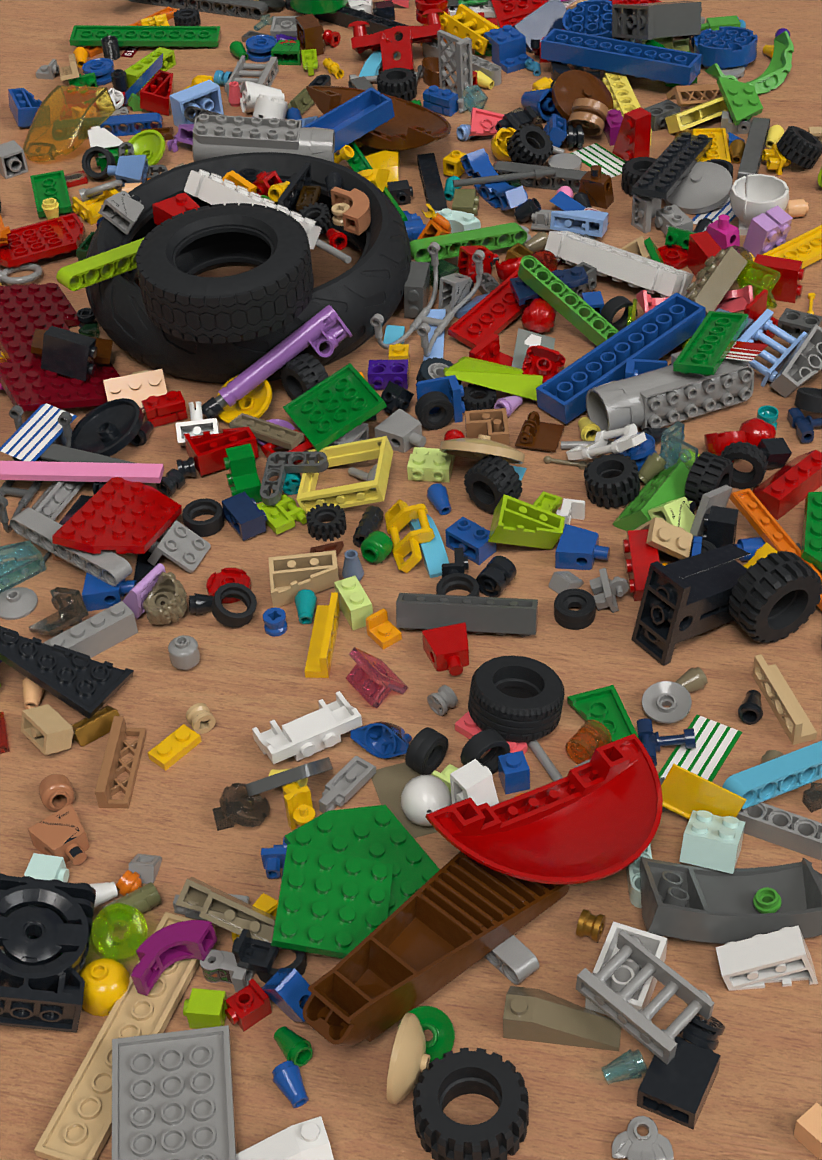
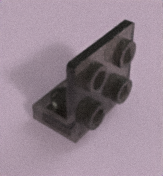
M61 587L51 590V601L58 611L31 625L29 630L30 632L53 637L62 633L63 629L67 626L81 623L82 618L89 614L80 591Z

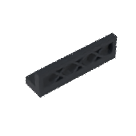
M305 162L299 172L291 176L289 179L290 184L280 196L278 202L274 204L287 207L289 211L293 209L298 201L302 186H309L312 182L311 163Z

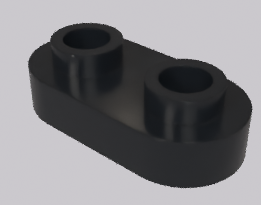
M319 75L308 86H330L331 77L329 75Z

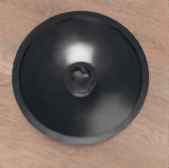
M127 398L111 400L96 407L86 414L73 429L71 448L108 457L116 454L127 446L139 432L144 419L143 411L134 400Z

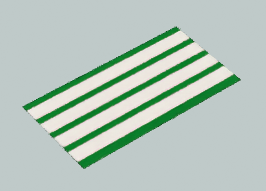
M597 143L570 153L579 156L582 162L589 167L593 165L601 166V173L610 175L611 178L622 174V166L625 164L624 160Z
M696 715L688 729L694 728L696 748L686 749L685 744L677 745L659 772V778H666L674 763L712 782L742 732Z

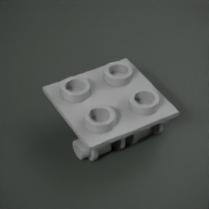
M541 209L539 212L532 213L533 222L531 229L558 231L550 229L551 212L560 210Z

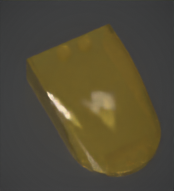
M58 85L50 92L37 110L23 144V150L27 159L34 162H46L55 160L57 155L63 153L65 156L77 149L89 137L88 130H91V127L100 126L116 110L107 87Z

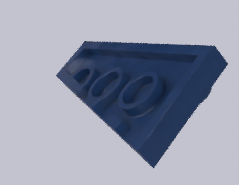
M583 266L554 270L552 272L570 289L588 283V275ZM519 276L510 279V287L519 306L525 304L526 300L541 298Z

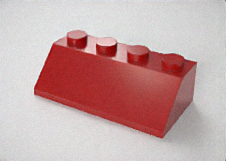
M813 450L795 457L752 490L776 520L803 501L808 492H814L822 486V452Z

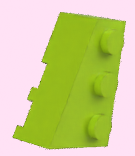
M504 494L494 510L488 542L553 549L563 534L565 517Z

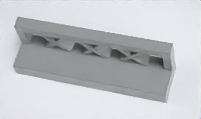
M53 481L31 509L55 520L85 482Z

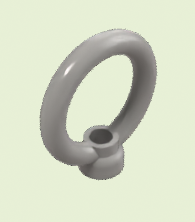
M115 180L91 189L82 188L79 189V193L84 202L93 198V196L103 194V191L121 187L123 182L122 180Z
M25 263L17 268L7 267L3 271L0 270V283H29L38 279L42 275L43 269L33 263ZM18 271H35L27 276L8 277V275Z

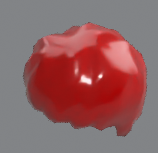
M522 257L509 258L506 261H502L501 264L498 260L496 261L497 275L502 282L519 269Z
M536 298L525 308L521 317L522 325L528 331L543 334L549 332L555 326L556 311L544 299Z
M759 418L745 421L739 431H746L747 442L758 446L761 439L775 438L776 436L775 427Z

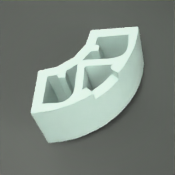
M449 208L437 211L449 221L452 233L481 228L480 220L472 213L455 211Z

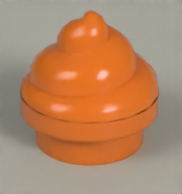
M127 870L117 882L116 888L120 890L119 893L122 896H125L126 893L129 894L138 889V887H142V879L137 872L133 873Z

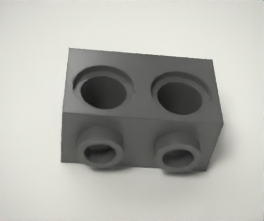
M667 99L644 108L651 113V130L657 131L667 127L665 118L679 113L681 106Z
M789 308L785 309L778 320V327L796 339L804 331L808 333L816 324L822 328V316Z

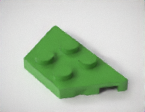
M718 77V87L735 126L739 125L740 121L744 119L749 120L752 116L762 113L763 106L754 85Z

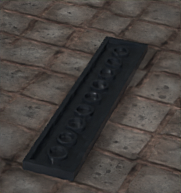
M689 132L680 133L632 186L631 194L666 200L709 149L713 138L704 134L696 136L691 135Z

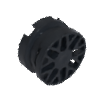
M697 1013L680 1034L683 1032L682 1037L694 1045L704 1049L715 1050L719 1043L717 1038L723 1034L725 1026L712 1016L707 1020Z

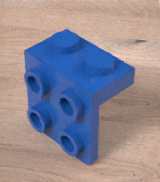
M456 375L416 383L417 401L428 392H442L453 405L454 422L463 421L462 413H465L464 401H461V397H464L463 385H459ZM439 407L432 408L430 414L437 413Z

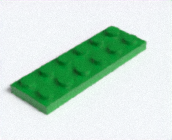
M709 311L673 363V371L681 372L682 374L714 375L749 321L748 314Z

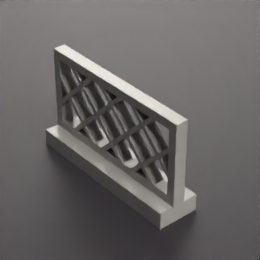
M439 30L437 31L440 89H450L453 93L458 94V99H464L465 103L473 99L472 40L468 37L462 39ZM449 46L453 51V54H451L450 50L448 49ZM449 61L453 65L454 69L451 68L450 64L448 63ZM449 76L452 77L453 81L455 82L454 84L450 80ZM445 81L450 88L445 87Z

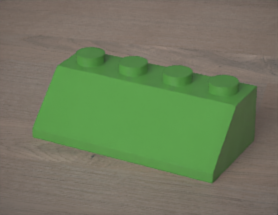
M681 461L661 471L644 485L639 491V495L635 497V500L628 504L612 524L625 531L635 530L651 520L648 510L668 501L685 497V484L689 469Z

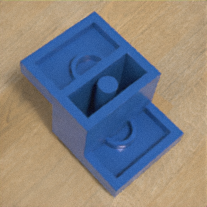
M505 25L499 29H491L489 32L484 33V38L492 44V62L501 66V69L507 74L526 68L525 61L532 59L526 54V36L511 25Z

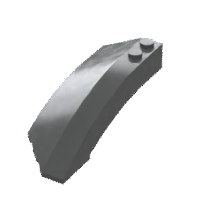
M643 857L639 861L642 917L649 933L679 938L683 941L692 940L720 944L732 941L737 942L752 938L758 934H768L779 931L784 927L798 925L804 939L822 935V874L814 870L812 862L805 858L801 862L778 866L735 868L733 874ZM769 887L776 890L780 895L782 904L777 912L763 914L755 909L753 898L759 889Z

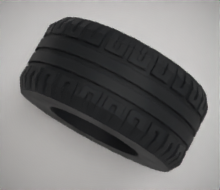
M515 655L496 657L483 663L474 672L470 686L468 710L474 722L483 731L487 729L496 730L505 741L531 742L543 738L557 727L565 695L564 685L553 669L538 660Z

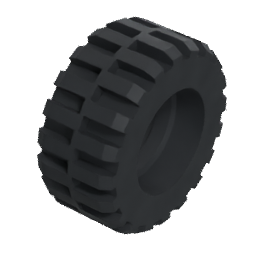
M778 551L777 553L768 554L766 558H760L755 565L746 569L747 572L739 577L738 583L734 585L732 595L729 597L731 617L753 640L762 643L777 642L780 638L784 639L790 633L796 632L799 626L805 624L809 620L808 617L815 612V607L821 600L822 581L818 574L795 553Z
M460 1048L458 1053L453 1054V1051L444 1053L441 1060L435 1058L429 1063V1070L424 1069L419 1075V1082L415 1084L413 1091L415 1130L417 1137L421 1139L422 1147L426 1152H431L434 1160H507V1154L513 1156L520 1149L519 1143L524 1142L527 1135V1126L529 1125L528 1090L525 1087V1081L521 1073L516 1072V1067L510 1061L506 1060L503 1062L501 1055L495 1052L491 1055L487 1054L486 1049L477 1048L476 1051H469V1048ZM465 1094L485 1096L499 1107L493 1117L475 1125L457 1123L443 1112L450 1101Z

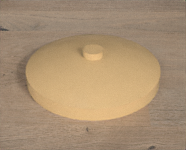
M478 435V438H457L441 441L439 450L443 453L481 460L485 456L494 455L495 457H501L502 460H506L509 464H523L525 458L524 453L506 444L492 441L491 436Z

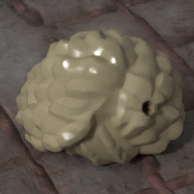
M172 572L161 573L155 586L152 587V590L143 602V607L147 612V619L151 624L165 625L172 622L176 623L179 621V618L184 616L187 610V593Z

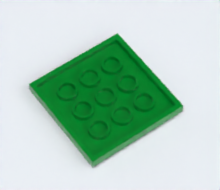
M349 363L283 406V409L315 450L320 451L355 427L361 425L370 417L378 414L387 405L352 364Z
M288 844L271 946L343 959L388 918L394 864Z

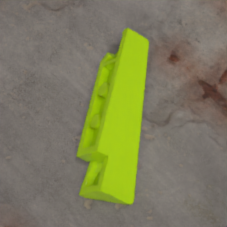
M466 356L459 359L452 366L445 367L443 370L444 376L456 375L457 380L536 401V388L543 381V376L523 374V370L520 368Z

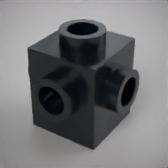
M389 381L381 395V398L387 405L383 410L390 414H393L399 408L406 411L414 393Z

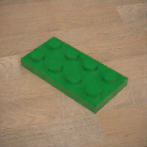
M63 170L30 176L39 218L46 217L42 209V202L47 198L56 199L59 203V214L73 212Z

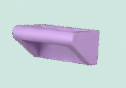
M158 563L137 583L123 600L132 610L136 619L145 612L143 602L152 590V587L155 586L158 577L162 572L166 573L165 567L161 563Z

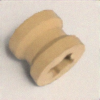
M338 203L332 206L331 210L334 215L332 220L335 225L344 226L343 213L350 208L348 204Z
M197 703L186 712L187 721L192 724L193 730L198 734L207 733L215 726L216 719L210 713L206 704Z

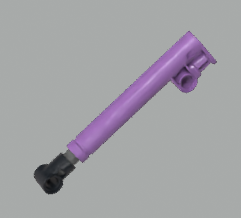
M327 305L229 382L226 387L218 391L220 395L216 398L212 397L201 406L202 414L205 415V419L216 418L224 412V407L227 405L232 407L236 401L246 396L309 345L321 357H328L339 346V342L347 336L351 338L353 335L330 305ZM327 342L326 349L319 351L320 344Z

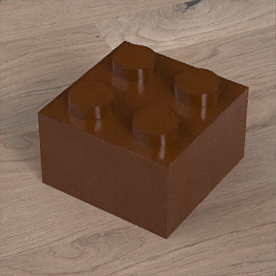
M313 14L295 17L297 38L300 41L301 50L316 49L317 55L324 54L325 42L322 39L324 29L320 25L318 18L316 19Z

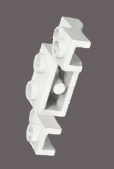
M338 691L335 693L336 701L326 705L323 699L319 700V710L282 725V730L275 720L270 721L271 729L260 733L257 727L252 728L253 738L263 754L268 755L273 765L292 756L299 761L341 742L340 735L362 726L361 714Z

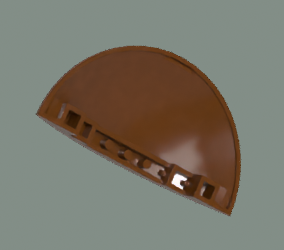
M306 86L308 94L323 114L366 91L339 86ZM384 94L392 99L395 117L366 133L361 138L356 139V141L377 149L407 150L422 147L445 138L451 132V125L444 117L428 108Z

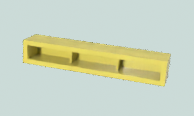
M723 96L668 116L665 118L669 134L718 117L722 115V111L729 110Z

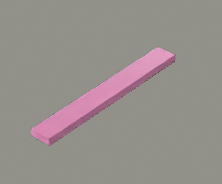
M0 461V480L108 482L111 478L121 477L132 482L160 483L164 472L163 464Z

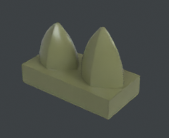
M306 88L290 101L288 109L292 107L297 108L302 115L314 104Z

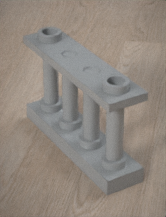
M242 55L240 60L237 61V65L228 82L225 83L227 96L229 97V83L233 81L239 84L242 81H250L271 87L279 72L277 57H271L267 64L246 63L245 56ZM242 77H259V78H242Z
M622 929L619 932L617 948L620 950L597 974H592L584 968L577 975L576 990L659 1059L668 1064L674 1058L678 1044L674 1038L697 1013L708 1020L712 1015L715 1003L705 991L695 988L646 949L636 936L629 935ZM630 957L642 969L620 992H614L605 982ZM653 976L665 987L642 1011H637L628 1003V1000ZM676 994L688 1006L666 1030H660L652 1023L651 1019Z

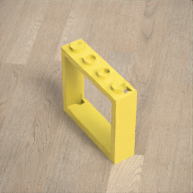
M387 436L329 446L319 451L326 454L329 462L328 468L378 459L374 480L315 490L319 473H303L296 499L299 506L306 512V515L312 507L316 509L318 504L322 507L323 503H327V506L333 503L334 507L339 505L341 509L384 501L393 457V450Z

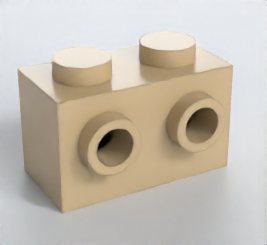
M49 704L22 710L21 732L44 755L59 753L71 748L74 736L73 727Z

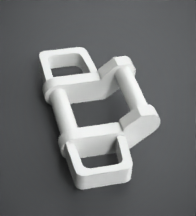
M634 423L624 428L610 431L601 430L596 433L594 443L576 446L567 451L566 454L568 460H589L598 455L612 452L614 454L622 453L646 441L645 432L637 434V426ZM620 437L617 440L613 441L611 444L607 445L608 439Z

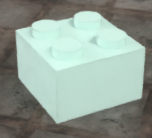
M693 810L684 831L679 862L733 874L741 851L745 822L733 816L722 817L713 815L706 810Z

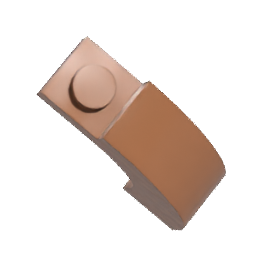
M338 187L331 189L332 206L338 203H346L350 206L343 213L344 230L357 235L363 233L371 222L370 202L367 195L355 188L351 191Z

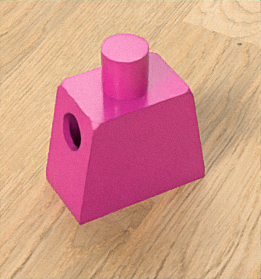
M719 215L718 220L709 224L706 231L721 249L726 250L732 246L740 254L739 229L729 223L730 217L728 215Z

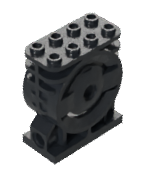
M0 873V946L2 947V950L0 949V1025L77 1033L85 981L79 973L84 968L87 960L96 899V890L89 884L68 883L56 879L41 880L30 876L15 877ZM29 936H35L37 939H30Z

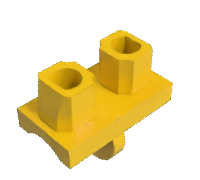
M166 13L140 20L142 26H170Z
M772 144L771 149L763 150L761 159L767 161V169L774 170L777 175H782V167L789 166L791 161L781 154L775 144Z
M292 782L283 787L288 826L291 830L316 818L311 792L307 785L300 788L297 782Z

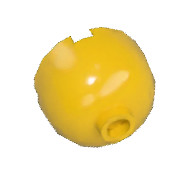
M511 127L507 129L501 128L491 141V151L500 161L512 162V158L508 155L507 142L516 130Z
M100 958L86 964L79 973L85 981L83 1010L93 1016L104 1017L109 1015L115 1002L124 995L130 983V974L122 963L111 958Z

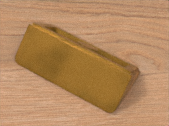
M106 706L97 711L90 719L85 717L72 724L75 741L81 747H84L108 734L111 730L114 716H120L117 709Z

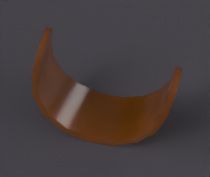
M438 57L424 58L422 60L424 83L428 86L435 85L440 87L439 73H437L439 72Z

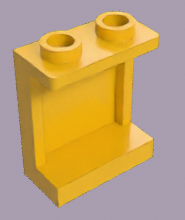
M112 188L103 191L102 195L84 202L74 196L72 197V209L75 214H78L90 225L96 224L103 220V216L98 213L101 205H103L107 198L119 192Z

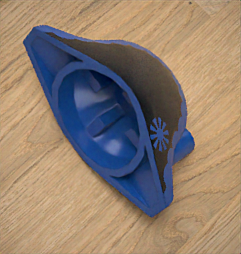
M382 721L353 729L350 736L352 740L366 751L383 759L406 754L409 743L412 740L411 735L405 734L403 728L393 723Z

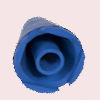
M552 88L528 91L521 97L522 106L524 108L531 106L537 116L541 117L544 121H549L552 114L561 115L553 103Z

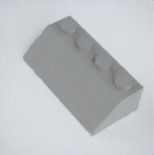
M120 601L45 641L44 644L50 646L56 644L89 655L92 658L138 633L135 616L132 610L123 601Z

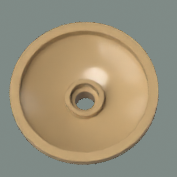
M408 1012L404 1015L396 1034L387 1077L388 1103L395 1105L409 1095L414 1089L415 1084L418 1083L419 1075L424 1069L428 1070L430 1055L426 1054L425 1034L419 1019L413 1013Z

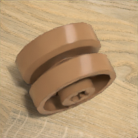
M590 98L575 99L567 124L572 125L573 128H576L577 125H582L584 135L586 136L601 135L605 126L604 121L607 119L608 107L600 101Z

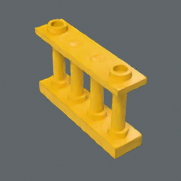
M463 4L458 5L456 15L450 16L445 12L444 15H440L441 24L446 32L462 39L470 38L472 40V48L482 55L485 54L487 45L490 44L489 40L484 38V33L489 32L491 29H499L498 26Z

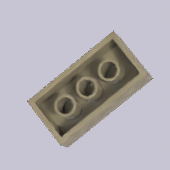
M732 246L726 250H720L715 257L712 255L704 263L706 265L705 268L696 274V281L687 287V293L684 297L705 307L707 315L709 311L716 309L748 261Z

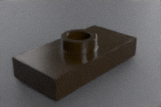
M302 186L296 204L297 211L303 210L304 206L309 207L308 204L310 203L314 205V203L319 201L321 186Z

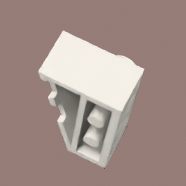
M476 759L450 774L452 804L470 797L477 806L488 803L491 807L499 803L491 771L488 767L482 766Z

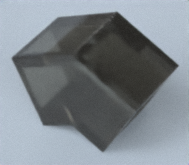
M811 782L810 789L803 792L802 802L811 813L822 809V783Z
M224 802L221 807L213 809L217 831L234 827L241 817L237 804Z

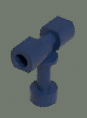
M799 408L788 410L787 419L792 427L797 428L796 434L802 443L812 442L814 439L813 428L822 426V418L812 419L810 415L805 417Z
M644 718L637 720L639 740L646 748L655 766H657L656 752H661V746L685 744L686 749L696 748L694 728L683 729L684 734L659 737L658 732L653 733L652 719Z

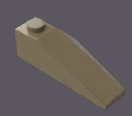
M510 986L506 994L503 1015V1038L619 1051L621 1026L613 1019L540 989Z

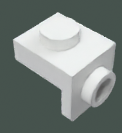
M563 499L561 510L557 509L556 514L565 517L564 527L565 524L570 525L571 519L584 520L585 501Z

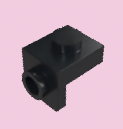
M463 547L454 548L455 563L441 565L442 578L449 574L464 573V570H469L468 556H463Z
M248 929L242 930L240 937L234 940L232 946V953L235 956L238 967L269 974L279 952V948L271 946V943L253 939Z

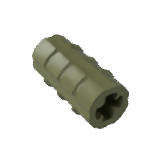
M150 882L142 887H138V889L129 894L126 893L125 896L114 900L102 908L107 921L114 929L160 905L161 898L154 884Z

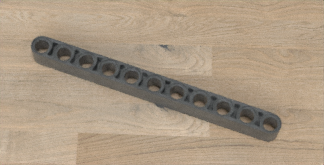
M129 0L136 3L169 6L178 9L195 8L199 12L255 20L261 19L268 12V5L263 1Z

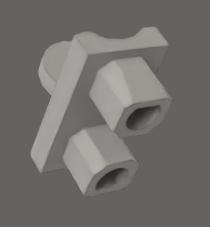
M606 568L599 569L600 577L589 580L594 593L593 597L598 610L610 607L612 613L619 611L616 595L622 597L628 591V581L618 576L611 580L608 578Z

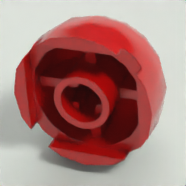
M746 431L705 434L706 450L709 453L720 456L722 450L724 451V448L731 443L741 441L746 443Z

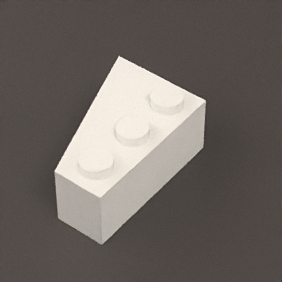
M799 925L784 927L779 931L758 934L749 939L737 942L732 941L716 947L721 975L729 991L765 988V983L782 982L783 987L792 986L791 981L808 980L809 985L818 984L812 958Z

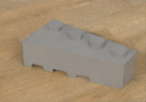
M816 324L804 335L770 384L784 398L822 371L821 327Z

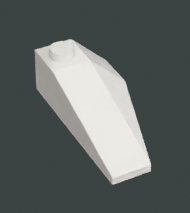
M321 1116L292 1125L236 1154V1160H334Z

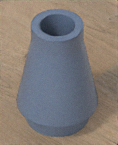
M347 550L344 554L342 576L344 578L356 576L358 581H360L364 575V570L359 560L358 552L356 550Z

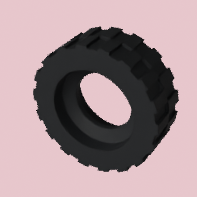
M741 441L733 442L726 446L724 451L722 450L721 457L732 461L734 459H743L750 462L753 466L751 472H741L733 468L731 487L741 490L751 489L762 482L768 461H766L767 457L763 454V451L757 448L758 446Z

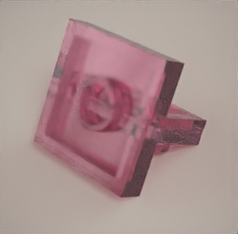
M356 647L349 653L357 664L347 675L346 679L371 706L378 708L391 690L403 695L408 689V686L381 659Z

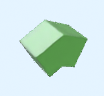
M132 93L128 99V105L132 107L133 112L143 111L140 108V96Z

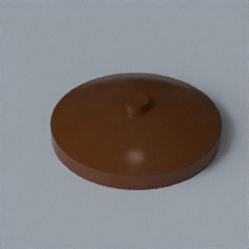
M581 70L566 71L553 84V103L557 111L567 121L572 113L573 102L578 98H590L600 101L608 107V110L614 107L612 95L606 85L588 72Z

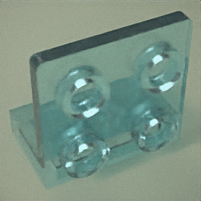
M679 421L662 432L660 456L667 462L664 466L665 469L682 461L690 471L693 463L698 458V449L683 441L685 438V424Z

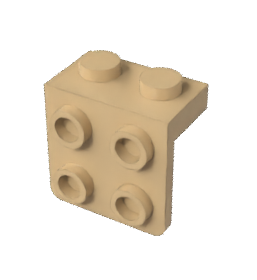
M655 517L635 529H649L646 544L680 560L688 558L690 555L693 534L681 527H676L666 522L662 518Z

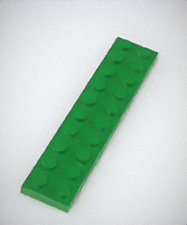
M74 25L69 41L70 46L96 47L102 46V38L115 36L120 47L163 46L168 48L178 46L180 48L218 47L221 28L220 26Z

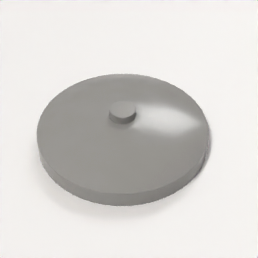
M697 162L664 201L668 206L676 205L685 214H700L712 211L729 199L733 186L732 176L726 168L719 164Z

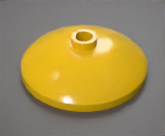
M235 376V377L231 378L229 381H227V382L222 386V388H223V387H226L227 384H228L229 382H231V381H232L234 378H236L237 376ZM267 380L263 381L242 399L236 401L232 407L229 405L224 407V412L218 416L227 424L242 413L260 418L271 403L272 388Z

